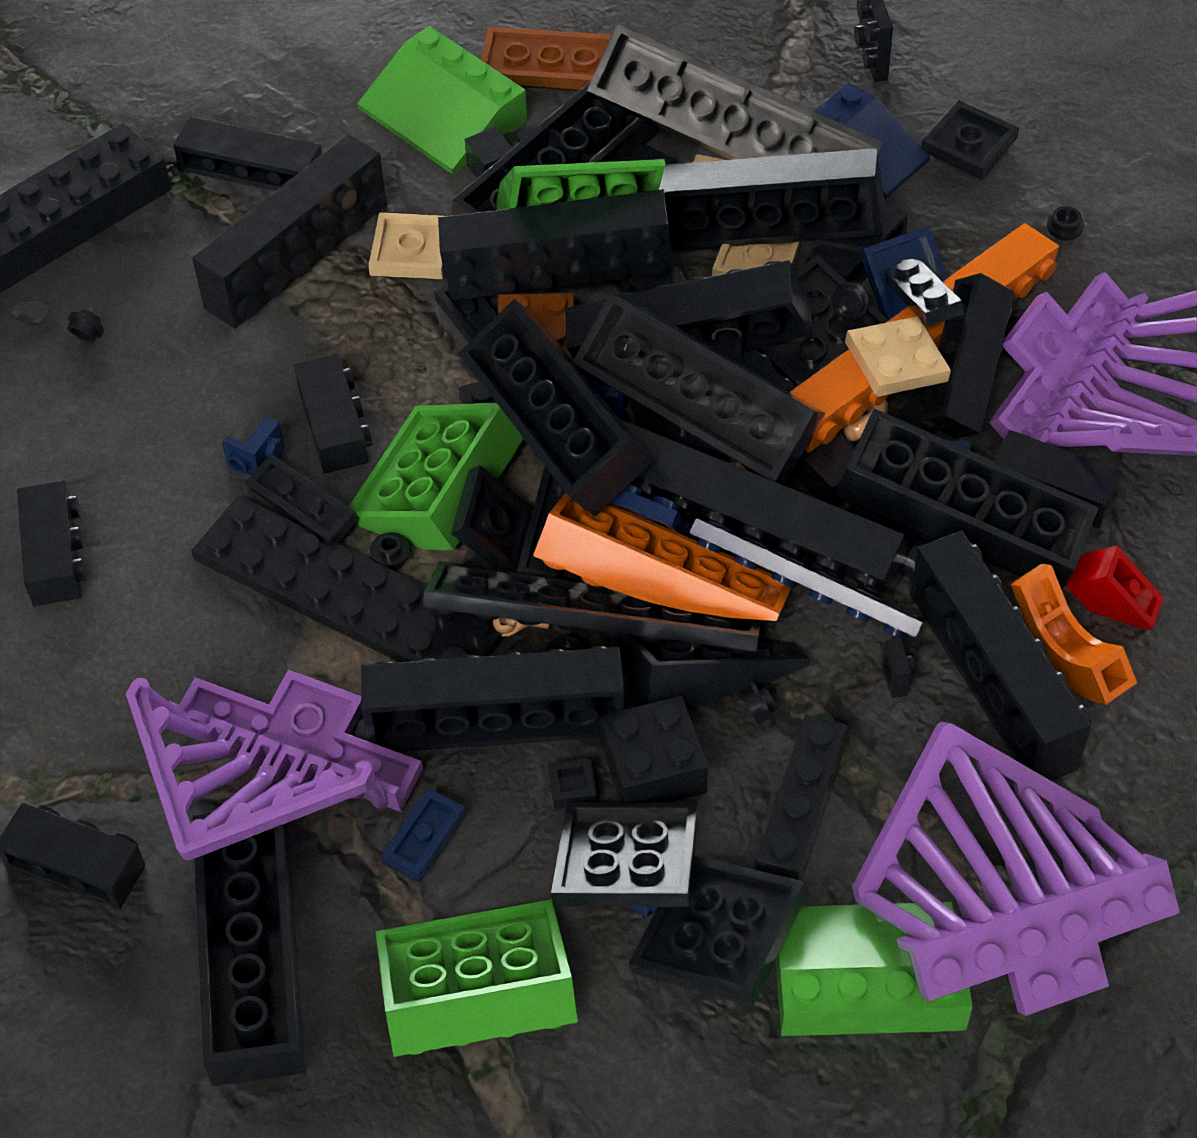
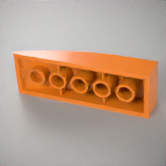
M566 492L550 511L533 555L542 559L550 568L567 570L580 576L585 583L592 586H603L646 602L679 610L728 618L777 621L792 588L772 579V573L758 567L756 570L747 568L735 562V557L721 551L716 553L698 545L696 540L646 520L609 503L594 517L573 501Z

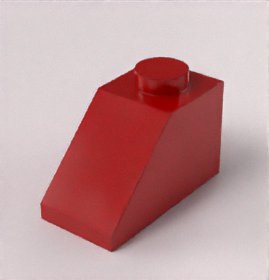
M1118 546L1081 554L1076 569L1066 585L1089 612L1144 630L1154 628L1164 599L1162 594Z

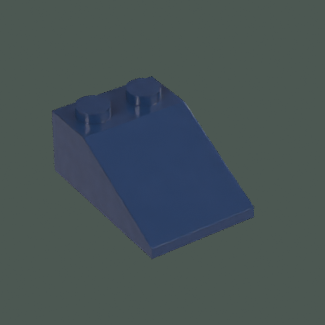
M849 82L814 110L821 115L883 142L878 156L884 199H887L929 161V155L876 97Z

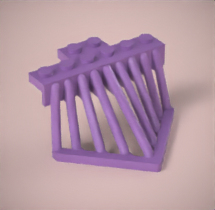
M1104 272L1094 277L1068 314L1063 311L1047 291L1036 296L1002 343L1005 350L1025 373L989 423L1003 439H1005L1009 430L1056 447L1107 446L1112 452L1197 456L1196 419L1120 388L1113 379L1116 378L1197 403V386L1127 366L1120 359L1197 368V352L1135 345L1127 340L1129 338L1197 332V317L1137 323V321L1197 306V290L1145 304L1149 298L1145 293L1128 299L1108 274Z
M288 670L270 704L196 677L180 704L167 701L150 687L145 678L135 679L126 692V697L176 849L182 859L187 861L350 798L359 799L362 797L370 800L376 808L388 807L402 812L423 770L420 760L350 735L362 713L361 696ZM164 729L203 743L182 747L173 743L165 748L161 733ZM236 756L234 760L193 782L183 781L179 785L177 784L173 772L177 765ZM261 765L255 778L205 819H197L190 823L187 810L192 802ZM284 775H286L283 780H281L280 782H278L277 784H275V783H276L278 780H280Z
M940 722L935 727L852 885L855 900L859 905L908 934L897 938L899 948L910 953L920 994L923 999L931 1001L1008 974L1017 1011L1025 1016L1108 987L1109 984L1098 942L1180 913L1167 860L1139 853L1101 819L1099 808L954 724ZM969 757H971V758H973L974 760H976V764H977V768H978L979 775H978L977 771L975 770V768H974L972 762L970 761ZM946 760L953 765L1005 861L1013 896L953 802L942 789L939 773ZM1004 777L1014 782L1015 794ZM983 782L988 784L1033 859L1040 886ZM1040 798L1049 802L1050 811ZM925 800L932 803L979 877L986 905L926 831L921 828L917 815ZM1020 803L1027 809L1061 858L1065 877ZM1089 832H1091L1095 837H1097L1106 847H1108L1118 857L1117 863L1104 850V848L1093 838V836ZM1067 835H1068V836L1073 840V842L1082 850V852L1090 859V861H1091V869L1089 868V866L1087 865V863L1084 861V859L1082 858V856L1079 854V852L1077 851V849L1074 847V845L1072 844V842L1070 841V839L1067 837ZM905 839L913 844L956 898L962 914L961 917H958L900 867L896 855ZM884 878L893 883L932 918L935 926L931 927L877 894Z

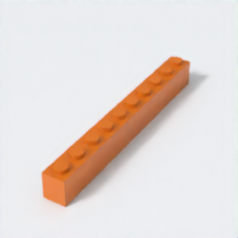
M1024 223L944 280L943 283L953 292L955 280L982 273L1014 291L1013 301L1018 297L1024 298L1034 285L1041 280H1048L1057 267L1055 259L1059 245ZM907 307L888 322L917 317V315ZM921 320L936 347L939 348L945 321L927 326ZM850 350L844 352L790 391L793 395L825 412L805 450L810 453L822 443L828 444L839 430L847 424H855L866 410L873 405L879 406L888 396L876 397Z

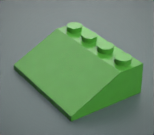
M428 26L401 46L357 103L359 110L452 175L467 165L465 138L495 126L505 138V134L513 132L528 121L526 90L431 26Z
M661 159L514 166L500 182L496 207L497 210L659 190L666 166L665 161Z
M497 403L415 406L349 505L359 516V520L354 525L380 535L384 533L401 534L408 540L411 546L422 550L454 551L460 541L451 534L468 471L480 465L499 479L524 438Z
M552 899L375 931L385 1012L394 1057L407 1054L416 1055L428 1050L450 1046H464L471 1042L492 1038L512 1037L519 1033L540 1029H555L562 1025L578 1022L572 976Z
M942 902L954 912L952 902ZM916 903L895 904L931 927L935 926L932 918ZM861 905L802 906L776 958L781 1036L966 1031L972 1011L970 987L931 1001L923 999L920 994L910 953L899 948L897 938L908 934Z

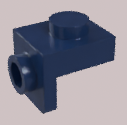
M266 416L246 443L226 437L222 442L226 462L230 468L240 474L247 473L252 475L270 453L279 459L284 451L285 442L280 422Z

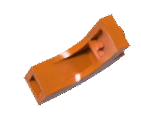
M1040 564L1010 584L1024 616L1025 626L1033 638H1038L1042 642L1046 650L1047 659L1055 671H1060L1064 675L1070 690L1088 700L1107 705L1137 684L1123 646L1105 643L1096 639L1076 620L1068 607L1052 565Z

